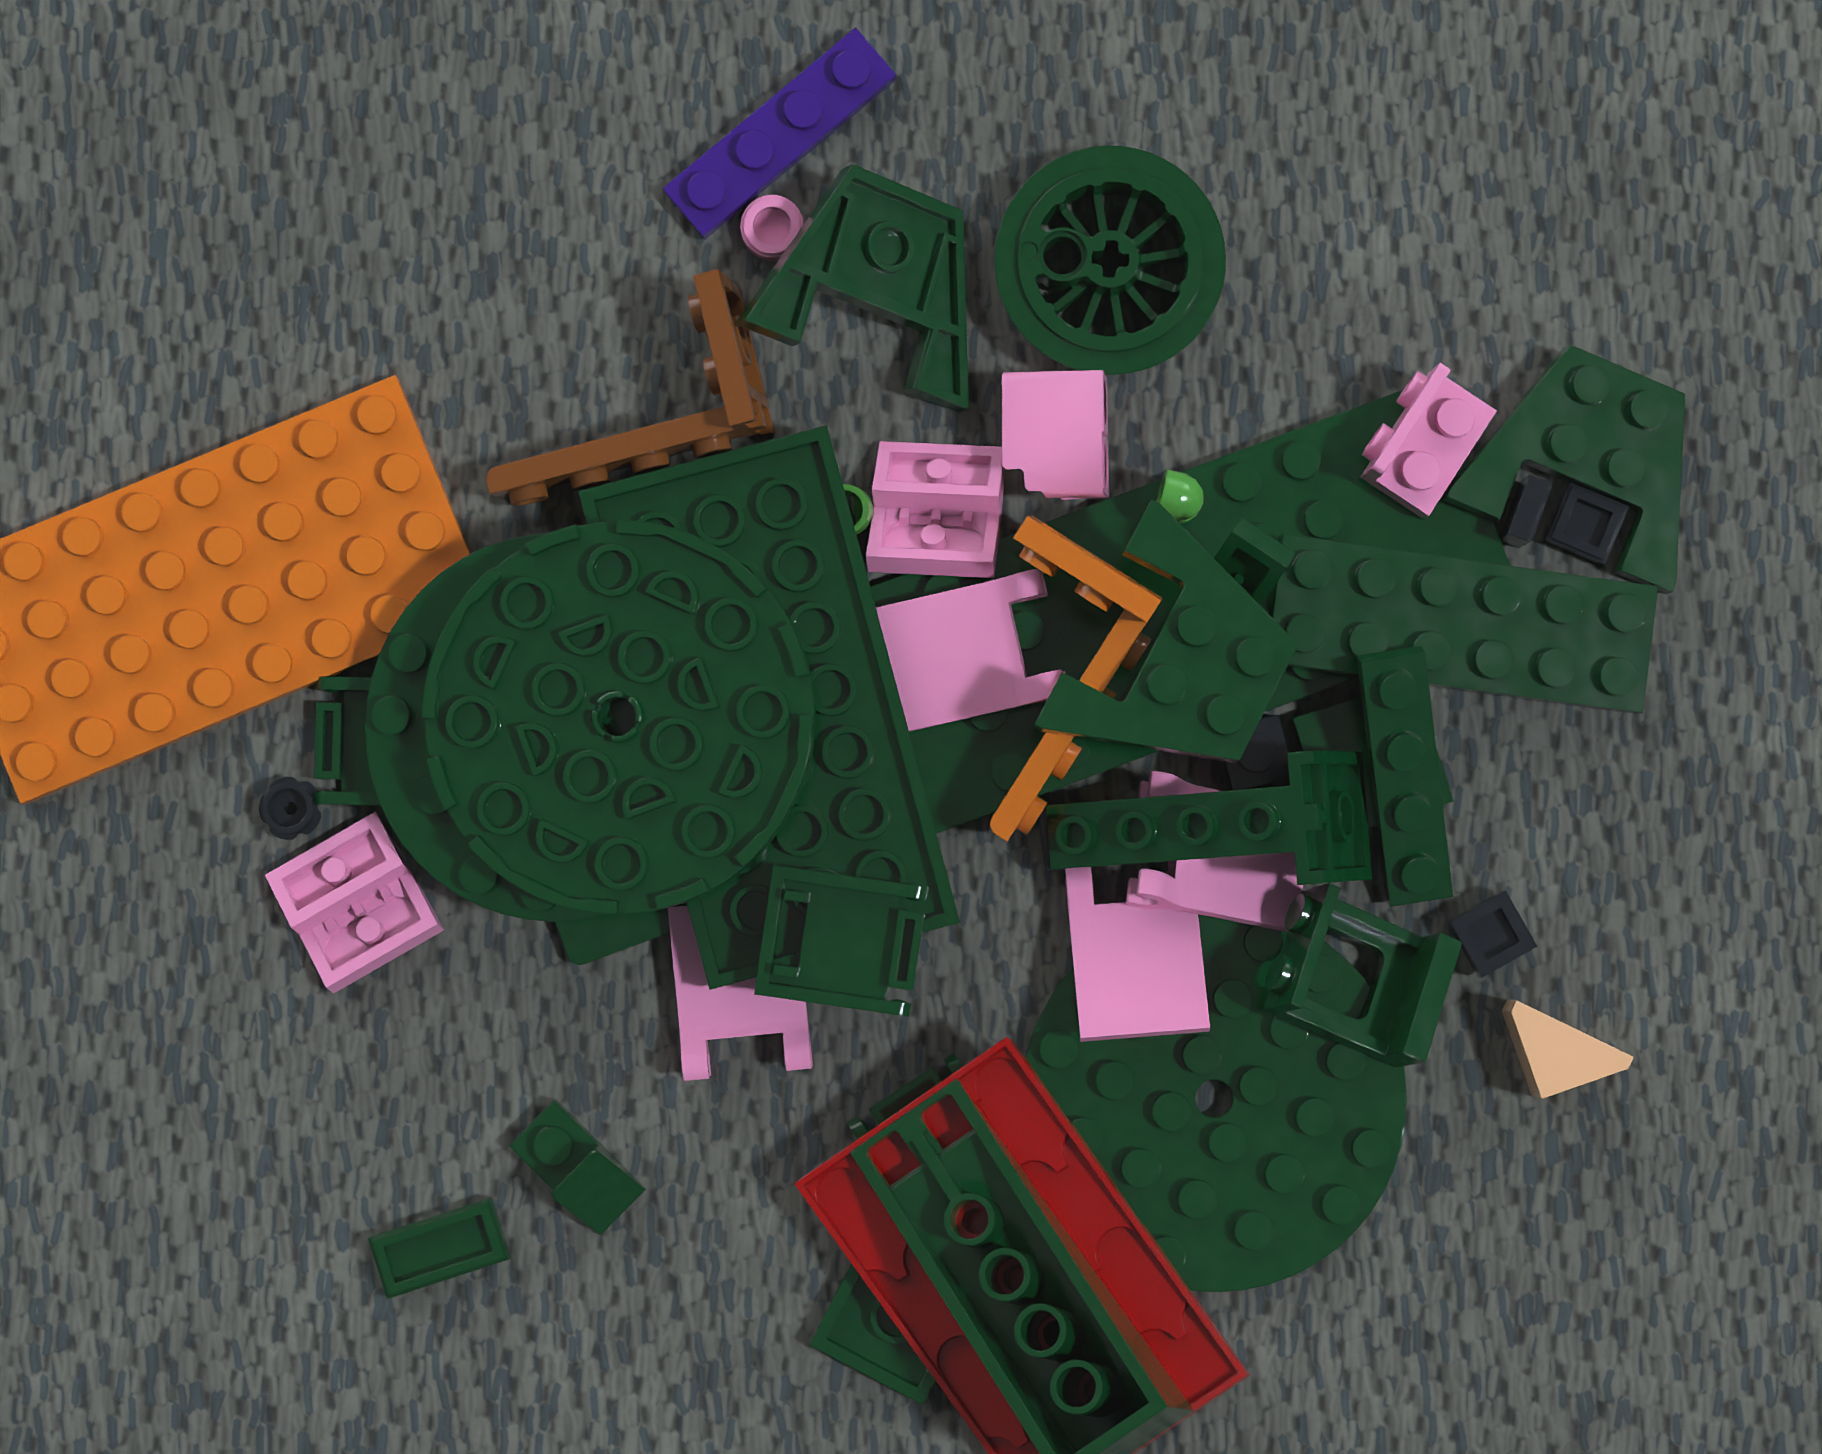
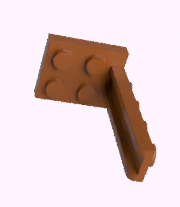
M714 269L693 275L697 294L688 296L694 326L698 333L706 332L712 356L703 358L707 382L713 395L721 394L724 406L495 466L486 475L489 494L503 500L510 498L511 506L533 504L549 498L547 489L571 483L572 490H585L608 483V472L632 467L634 475L645 474L669 467V456L693 451L694 458H705L730 451L732 449L730 440L745 436L755 439L775 434L751 331L735 324L745 310L740 287L719 269Z

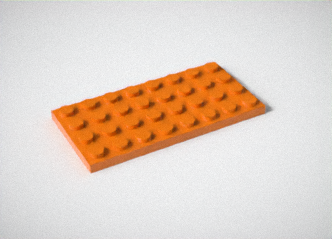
M396 375L0 539V755L20 804L27 805L318 683L319 677H334L377 659L391 629L416 595L442 571L471 554L404 389Z

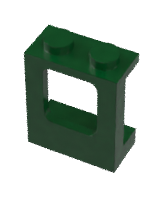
M1331 883L1301 891L1292 901L1286 913L1285 928L1289 931L1282 953L1274 959L1266 976L1265 986L1269 993L1263 1010L1395 1068L1425 1063L1462 942L1443 933L1424 937L1419 936L1337 899L1341 888ZM1327 930L1372 949L1378 956L1376 973L1363 1014L1359 1019L1351 1018L1306 998Z

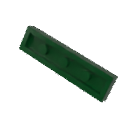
M1421 646L1357 656L1386 900L1390 907L1453 897L1425 651Z

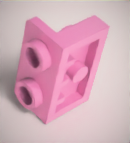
M1442 363L1436 365L1427 375L1418 370L1414 373L1396 401L1405 409L1393 428L1383 423L1362 453V456L1370 460V463L1360 478L1422 519L1427 518L1431 514L1497 412V410L1447 378L1451 369Z

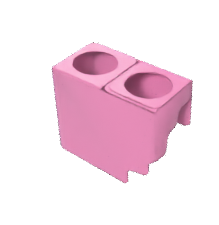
M1103 370L1003 372L1002 466L1006 470L1021 469L1024 472L1025 488L1028 491H1042L1046 499L1109 498L1107 377L1104 375Z

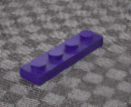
M855 27L663 187L665 195L704 240L707 239L896 81V74Z

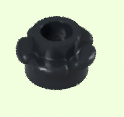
M293 777L277 779L269 786L268 792L260 799L259 814L261 820L270 826V832L280 839L293 840L298 834H310L321 820V812L318 810L319 804L314 802V792L318 790L307 781L299 783ZM290 802L295 803L297 806L296 812L292 815L288 814L285 810L286 805Z

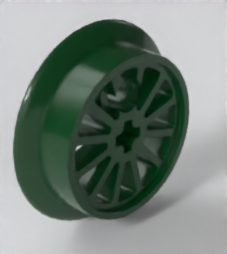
M1105 145L1088 147L1062 155L1036 171L1021 186L1009 203L1001 220L995 245L994 265L997 286L1004 307L1020 333L1034 347L1049 358L1069 368L1079 371L1103 370L1104 375H1118L1138 372L1159 365L1182 351L1198 336L1212 316L1221 295L1226 271V251L1221 225L1216 212L1200 187L1185 172L1153 153L1137 148ZM1103 194L1123 195L1129 199L1117 231L1107 230L1102 200ZM1084 197H1090L1097 234L1092 237L1068 209L1067 205ZM1143 202L1153 208L1161 217L1131 240L1126 235L1137 203ZM1054 216H1058L1068 227L1055 228L1048 232L1043 230ZM1165 227H1170L1173 230L1180 245V248L1147 254H1139L1138 249ZM1059 244H1067L1075 249L1080 264L1071 273L1057 274L1046 266L1043 258L1044 253ZM1108 250L1116 252L1115 258L1117 263L1126 264V267H1118L1115 276L1112 278L1102 276L1103 269L1101 265L1092 264V261H1101L1104 251ZM1182 262L1184 266L1183 281L1177 285L1144 273L1139 268ZM1044 284L1054 290L1070 289V291L1051 305V303H1047L1044 300L1037 285ZM1133 284L1175 299V303L1167 313L1158 316L1133 287ZM1091 292L1092 298L1080 328H1075L1058 317L1062 311L1083 294ZM1120 295H1124L1149 325L1147 328L1135 333L1125 332L1119 300ZM1102 298L1109 300L1115 336H1100L1089 333Z

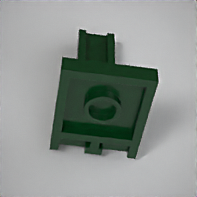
M1357 751L1289 752L1287 755L1290 786L1046 805L1050 869L1295 852L1297 885L1371 880L1372 872L1363 753Z

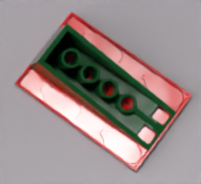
M1008 1037L999 1041L794 1183L988 1454H1135L1220 1397L1223 1393L1251 1376L1146 1226L1137 1217L1080 1133L1071 1124L1030 1063L1021 1054L1012 1039ZM1059 1325L1060 1333L1055 1343L1053 1332L1056 1326Z

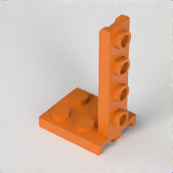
M1027 516L1013 537L1025 545L1019 557L1051 577L1055 576L1059 568L1080 580L1074 591L1106 612L1114 602L1124 608V611L1079 680L1114 699L1117 693L1106 686L1120 665L1131 672L1152 639L1141 631L1161 602L1162 597L1034 516ZM1045 733L991 818L990 826L997 836L1008 842L1015 829L1026 835L1029 833L1047 804L1046 801L1037 796L1050 774L1062 781L1082 749L1072 742L1075 735Z

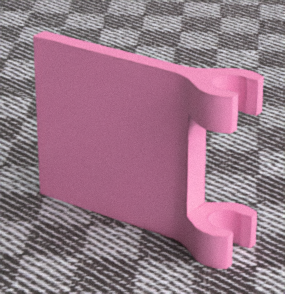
M1039 569L1028 570L1000 579L876 608L909 732L1047 701L1061 672L1065 674L1066 672L1059 669L1027 677L1011 604L1048 596L1042 571Z
M1152 771L1149 776V782L1141 781L1139 783L1138 798L1218 792L1221 790L1197 786L1170 773ZM1295 852L1170 861L1168 874L1157 870L1140 869L1138 879L1130 878L1128 880L1126 904L1144 909L1180 910L1288 932L1289 930L1285 928L1286 913L1295 897L1303 891V885H1297Z
M1167 861L1168 871L1166 872V874L1169 873V863H1170V861ZM1091 867L1065 869L1066 899L1080 1042L1210 1032L1198 914L1172 909L1137 908L1127 905L1126 902L1094 905Z
M688 906L669 907L668 916L679 1019L683 1081L710 1078L711 1065L708 1040L783 1033L786 1071L812 1069L813 1061L806 1002L754 995L756 978L710 990Z

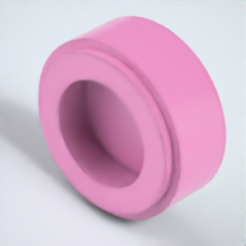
M766 195L755 199L748 205L742 215L740 228L743 241L752 254L763 260L778 261L804 223L799 209L792 201L779 195Z

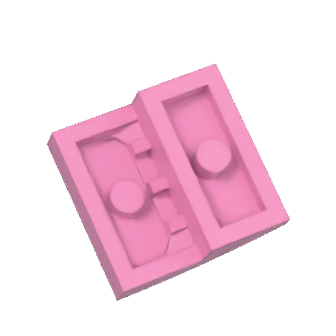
M880 441L872 485L874 508L866 552L868 572L995 578L1005 468L1002 466V447Z
M377 812L370 814L265 875L291 928L300 935L325 987L333 994L444 931L421 886Z

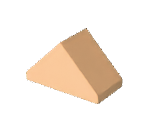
M1507 999L1503 1006L1502 1014L1533 1097L1543 1099L1626 1070L1634 1058L1517 1000Z

